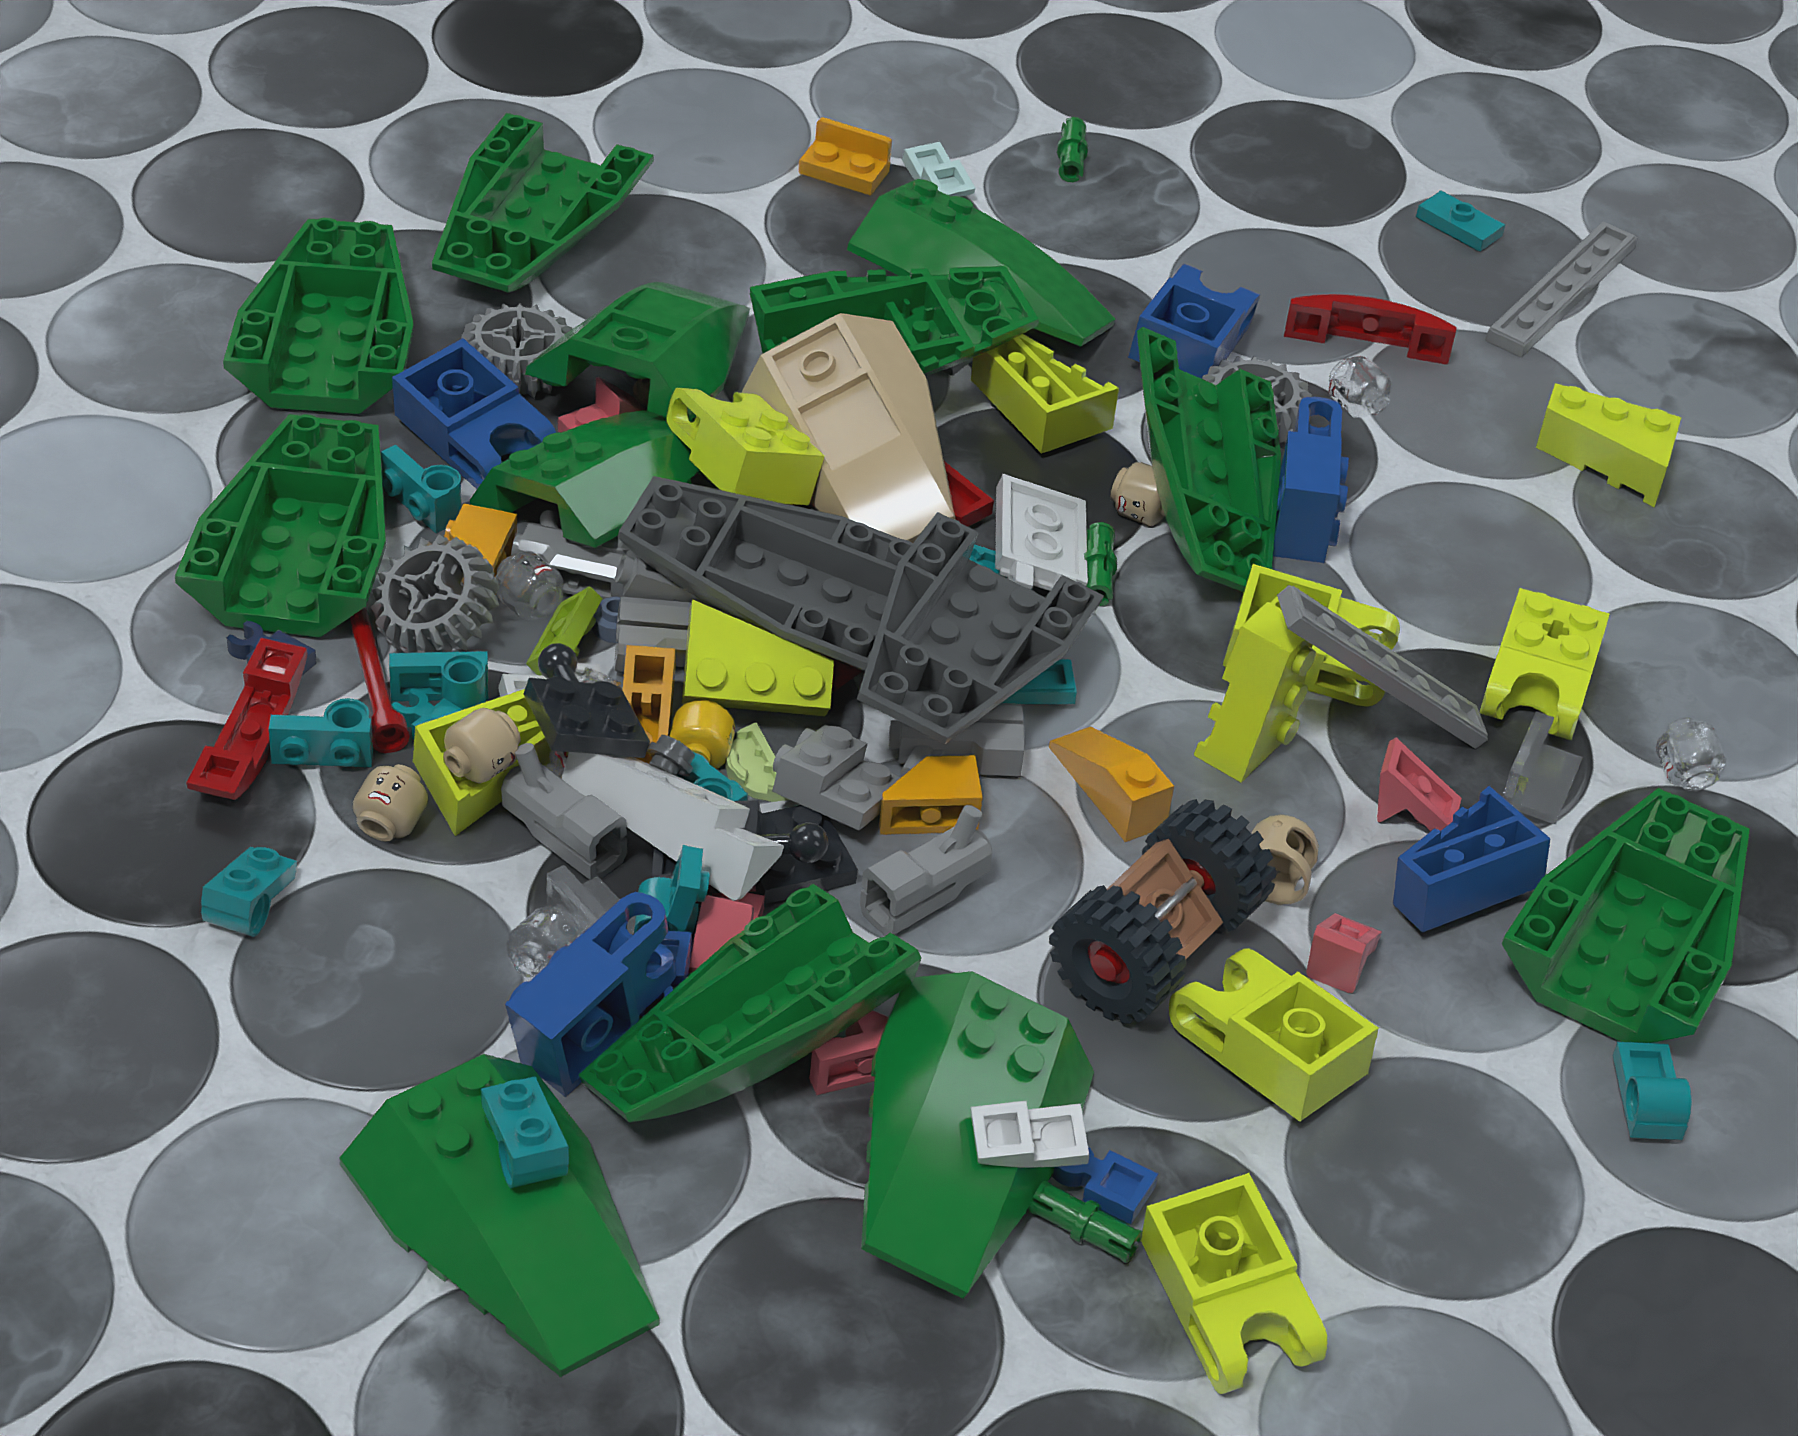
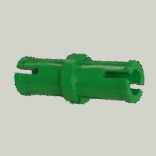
M1078 117L1066 119V124L1062 123V138L1057 145V155L1060 159L1058 173L1061 179L1066 182H1077L1079 176H1083V161L1088 155V144L1085 140L1087 127L1085 122Z
M1097 522L1090 525V530H1086L1087 552L1084 553V559L1087 560L1088 576L1086 587L1104 595L1099 605L1104 606L1109 603V599L1112 600L1113 598L1112 576L1117 571V557L1113 551L1115 530L1107 523Z
M1046 1180L1040 1184L1033 1196L1038 1202L1033 1201L1029 1207L1030 1213L1038 1215L1071 1233L1070 1238L1079 1244H1082L1084 1240L1114 1255L1126 1264L1131 1261L1139 1247L1135 1242H1141V1230L1135 1229L1102 1212L1101 1204L1093 1200L1085 1203L1051 1185Z

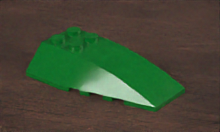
M916 179L880 195L847 246L848 251L899 276L910 275L911 269L928 268L931 275L949 274V268L1006 266L1039 318V324L1034 329L1079 346L1086 344L1113 327L1116 320L1085 286L1044 251L1008 226L974 208V204L970 200L960 196L946 195L938 191V186L928 180Z
M1006 266L949 268V274L931 275L928 268L911 269L910 275L886 276L885 269L867 270V277H847L846 271H828L750 287V298L762 353L775 348L839 313L893 321L925 376L953 367L992 350L1037 327L1039 324L1038 316Z
M647 410L627 412L594 420L564 432L549 434L543 438L542 443L528 450L512 453L508 460L489 471L471 497L470 505L511 513L538 498L558 504L563 538L596 548L618 536L619 530L653 476L691 484V478L695 474H704L689 460L691 449L670 429L667 420L662 415ZM696 416L690 421V423H693L695 421Z
M973 971L915 977L912 984L897 993L872 1059L871 1076L875 1078L874 1092L870 1097L869 1103L872 1132L871 1139L867 1144L866 1162L870 1164L869 1180L865 1185L862 1250L964 1299L1028 1210L1031 1203L1035 1200L1033 1196L1040 1184L1045 1180L1048 1181L1054 1173V1167H1007L978 1163L971 1107L1026 1101L1028 1110L1081 1104V1109L1083 1110L1094 1070L1067 1017Z
M482 1054L386 1099L339 1157L340 1166L394 1242L407 1252L415 1251L427 1261L428 1269L443 1282H446L448 1279L468 1295L469 1303L482 1314L491 1313L505 1325V1332L558 1376L562 1377L660 1325L658 1312L589 1139L532 1066ZM536 1077L568 1144V1173L565 1176L510 1188L503 1175L498 1141L482 1108L481 1088L504 1084L511 1080Z

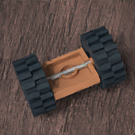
M1197 799L1188 801L1185 805L1182 804L1145 840L1147 845L1142 849V856L1107 889L1103 885L1097 886L1093 891L1090 890L1054 923L1051 928L1054 932L1049 935V944L1055 948L1050 952L1053 962L1061 963L1062 967L1057 972L1062 980L1069 979L1073 986L1069 990L1076 998L1082 994L1088 999L1085 1006L1093 1011L1100 1007L1103 1009V1017L1112 1021L1118 1015L1121 1023L1130 1024L1134 1019L1137 1022L1144 1020L1179 987L1185 976V973L1181 970L1186 966V959L1212 933L1221 934L1225 929L1228 932L1235 930L1268 898L1275 887V884L1271 881L1276 877V867L1267 865L1273 859L1270 849H1261L1259 844L1264 840L1258 831L1251 834L1246 828L1250 823L1246 818L1241 815L1236 820L1231 816L1232 808L1224 804L1216 810L1212 800L1204 799L1199 804Z

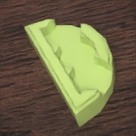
M753 723L740 729L737 732V738L732 742L731 750L725 763L728 779L739 783L752 798L771 802L790 800L772 792L777 774L773 771L775 755L758 724Z

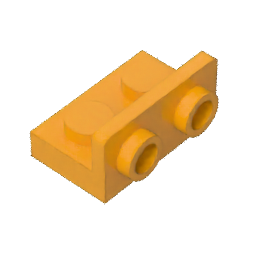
M821 117L816 123L815 141L799 159L798 173L871 196L890 171L892 139Z

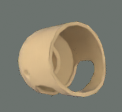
M1287 815L1269 816L1260 821L1251 832L1253 834L1258 831L1264 839L1259 844L1261 849H1270L1273 859L1267 865L1276 867V870L1280 871L1271 881L1275 884V887L1265 901L1277 905L1293 904L1301 901L1308 893L1311 883V869L1317 862L1319 845L1313 830L1305 822ZM1302 877L1304 886L1301 890L1295 891L1296 884Z

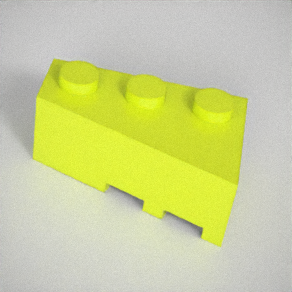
M1021 334L992 350L974 357L971 381L1042 454L1113 429L1119 387L1110 382H1107L1104 386L1086 377L1085 368L1076 363L1071 368L1053 359L1054 351Z
M1555 383L1536 448L1581 471H1584L1588 466L1608 476L1607 484L1617 489L1624 484L1644 494L1643 502L1655 508L1681 417L1660 409H1649L1627 403L1619 398H1609L1586 392L1575 386H1564Z
M692 599L689 609L681 704L696 700H710L725 708L825 716L831 706L834 660Z
M1267 602L1241 626L1222 679L1230 683L1222 705L1216 702L1212 704L1208 714V718L1215 721L1213 730L1204 742H1198L1194 752L1195 757L1240 783L1278 746L1289 744L1296 735L1300 726V720L1296 719L1298 708L1308 691V686L1304 684L1306 673L1316 656V651L1312 649L1313 645L1287 628L1282 610L1277 606Z
M525 689L415 726L413 763L455 836L502 802L501 787L503 780L512 768L519 766V763L516 759L508 768L482 783L470 781L464 776L457 777L449 770L443 757L446 751L444 737L450 726L480 708H488L495 712L501 711L508 715L518 728L521 738L518 746L532 743L540 763L546 768L559 759L555 755L556 751L551 750L523 694Z

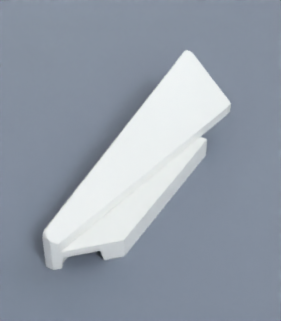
M569 752L562 780L582 795H593L626 819V827L675 861H678L683 845L703 849L701 870L710 872L709 884L733 901L742 899L782 854L784 845L741 829L745 828L750 808L634 757L616 756L611 758L606 755Z

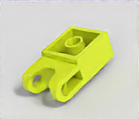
M676 388L674 390L668 408L667 424L691 449L689 460L718 489L783 504L809 505L825 456L810 442V438L806 434L799 432L788 422L786 415L774 410L761 396L753 393L735 392L733 394V403L710 397L699 389ZM687 407L696 415L693 423L689 422Z
M1253 564L1239 606L1223 666H1226L1241 626L1267 602L1281 609L1277 595L1288 585L1296 587L1391 650L1398 642L1400 624L1397 617L1386 610L1342 598V590ZM1377 629L1382 631L1383 633L1377 634L1369 630ZM1312 646V649L1316 651V656L1306 673L1304 684L1308 686V691L1367 707L1377 704L1384 697L1386 691L1316 646ZM1356 680L1365 681L1370 685H1362L1358 683Z
M1519 588L1479 713L1502 720L1509 708L1519 705L1530 706L1543 712L1549 719V734L1572 740L1610 614L1595 610L1589 606L1550 597L1544 593Z
M1244 948L1226 959L1222 981L1224 991H1216L1199 982H1192L1173 993L1170 997V1021L1181 1035L1298 1121L1308 1117L1369 1072L1379 1027L1300 972H1296L1291 976L1252 949ZM1195 1013L1201 1016L1203 1019L1198 1018L1195 1015Z
M1250 1173L1146 1207L1141 1243L1217 1393L1224 1394L1243 1387V1379L1248 1365V1358L1243 1345L1250 1340L1266 1339L1278 1344L1293 1364L1302 1367L1324 1360L1327 1350L1325 1327L1296 1272L1298 1265Z

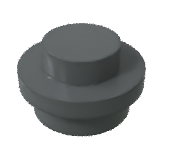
M661 735L657 743L651 742L649 744L647 753L652 757L650 765L675 776L678 774L682 776L690 775L693 770L691 762L695 758V754L687 746L667 735Z

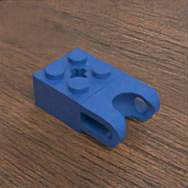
M1183 264L1173 278H1168L1139 316L1128 358L1140 362L1137 330L1145 327L1175 340L1179 369L1202 379L1203 375L1208 374L1210 366H1219L1221 360H1226L1248 330L1253 320L1260 294L1240 287L1233 293L1212 291L1204 286L1200 280L1203 271Z
M464 338L392 377L395 416L442 459L455 468L476 489H478L489 471L502 463L500 456L520 450H528L542 443L543 438L547 435L556 433L551 422L519 394V387Z
M1304 397L1299 404L1295 432L1288 431L1279 477L1274 557L1325 563L1328 546L1336 547L1340 520L1335 518H1337L1338 512L1344 513L1348 486L1340 485V483L1345 484L1349 462L1348 457L1341 456L1342 409L1337 401L1322 397ZM1320 415L1329 421V425L1320 428L1311 426L1309 424V417Z
M640 892L630 893L620 899L569 946H564L557 950L551 957L548 965L532 980L520 984L505 1003L520 1062L532 1066L545 1082L564 1097H567L582 1082L578 1074L639 1021V1014L660 996L675 979L676 966L674 956L667 947L660 944L667 935L668 922L665 908L658 899ZM646 915L652 918L649 923L643 925L634 935L630 934L627 930V923L634 916ZM648 962H655L661 965L658 970L646 973Z

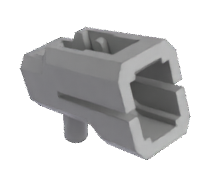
M552 510L544 511L540 515L541 525L528 523L524 533H517L515 536L511 558L517 561L522 555L524 556L518 561V575L543 580L550 590L572 595L591 586L603 599L623 597L624 584L615 582V574L620 559L623 555H626V550L618 547V536L596 548L563 538L562 529L559 527L558 514ZM535 557H540L543 561H538ZM527 560L530 562V565L526 566L521 563ZM541 565L552 568V571L544 570L539 575L534 574L533 570Z
M620 597L616 624V642L618 643L615 646L614 671L624 672L626 645L675 648L676 666L685 667L691 602Z
M1000 703L946 744L898 720H890L889 749H898V763H904L900 772L901 776H904L926 756L966 755L976 756L978 773L980 775L1021 776L1024 756L1022 704Z
M532 743L518 746L515 755L519 766L512 768L503 780L501 787L502 806L522 820L533 837L588 879L597 883L621 865L626 857L627 838L624 837L627 835L626 819L595 796L582 795L542 765Z
M966 805L963 807L956 825L909 853L899 850L863 871L862 888L864 889L861 890L860 908L863 916L884 936L890 932L894 935L955 900L966 885L990 872L992 859L990 841L982 831L975 830L981 819L982 812L974 806Z

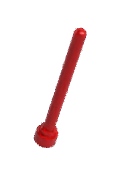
M364 607L349 619L373 710V715L371 716L373 748L381 753L397 752L407 745L410 734L405 717L392 708L367 608Z

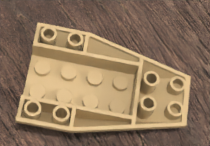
M839 313L760 355L741 393H753L761 396L774 410L786 415L788 422L799 432L806 434L810 438V442L825 456L809 503L811 507L816 511L839 515L864 523L869 527L897 538L908 540L911 543H914L937 512L955 519L928 381L893 321Z

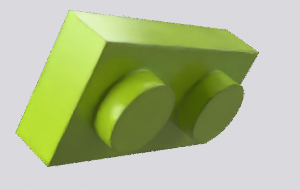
M591 586L559 603L526 662V665L537 675H542L538 667L540 653L551 644H565L574 651L576 657L578 656L580 649L577 645L581 638L594 626L596 619L593 616L603 599Z

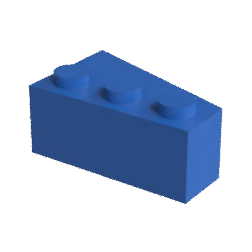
M1488 786L1480 792L1479 801L1469 809L1461 807L1453 814V821L1441 831L1436 828L1398 857L1393 905L1416 927L1425 932L1534 890L1540 880L1546 875L1551 839L1493 788Z

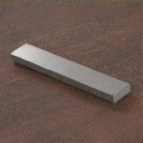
M1606 222L1600 223L1488 329L1485 341L1522 358L1635 248L1638 237Z
M1288 585L1277 595L1289 630L1473 748H1478L1488 740V734L1477 705L1296 587Z

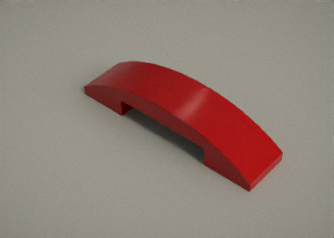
M1324 294L1291 298L1284 337L1325 344L1326 334L1405 347L1408 348L1407 358L1448 365L1456 334V326L1420 309L1392 301L1355 295Z
M260 638L243 671L245 686L214 747L205 745L186 782L187 789L236 800L248 789L271 753L269 740L271 715H288L308 656L307 648Z

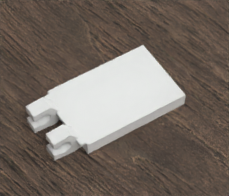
M1003 474L996 487L995 569L1000 570V575L1006 576L1007 579L1029 589H1032L1034 585L1051 591L1061 575L1086 586L1088 583L1087 560L1084 559V553L1087 552L1086 501Z

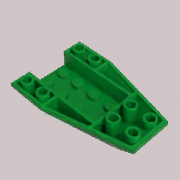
M506 113L469 159L435 252L432 270L505 292H512L524 287L540 276L622 205L654 162V155L632 147L616 144L601 165L586 162L559 152L545 150L543 123L520 115Z
M332 218L307 219L239 308L223 359L224 369L271 408L360 414L392 390V377L401 373L406 368L414 332V323L393 226L378 224L374 221H362L359 223L336 221Z
M653 282L644 284L627 292L564 334L526 366L525 375L539 378L544 384L550 386L566 387L586 368L593 365L609 366L623 370L628 376L633 378H650L647 411L662 415L666 420L670 400L676 388L699 389L713 398L723 390L749 318L750 308L669 283ZM687 407V415L690 422L696 415Z
M1142 327L1137 330L1148 442L1156 487L1167 523L1181 553L1197 575L1244 592L1253 564L1272 569L1281 465L1279 429L1277 426L1272 382L1243 369H1238L1217 385L1179 369L1175 340Z
M289 414L199 517L175 574V583L225 626L243 628V623L252 621L259 624L263 631L276 632L280 630L288 634L321 637L366 607L386 549L379 425L361 423L356 420L342 421L318 418L307 414Z
M1657 788L1546 874L1532 892L1502 941L1503 948L1536 1002L1621 1042L1653 1043L1694 1035L1732 966L1750 828L1736 823L1726 816L1718 815L1691 803L1681 796Z
M812 884L807 888L793 892L785 903L767 915L750 921L742 932L728 940L578 1075L585 1086L628 1122L654 1119L700 1107L739 1092L772 1076L834 1038L912 984L921 961V955L918 949L891 932L870 943L853 933L839 900L815 884Z

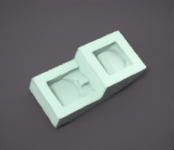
M940 142L904 149L902 161L914 180H928L938 186V191L949 196L962 197L975 193L976 188L960 160L951 161Z

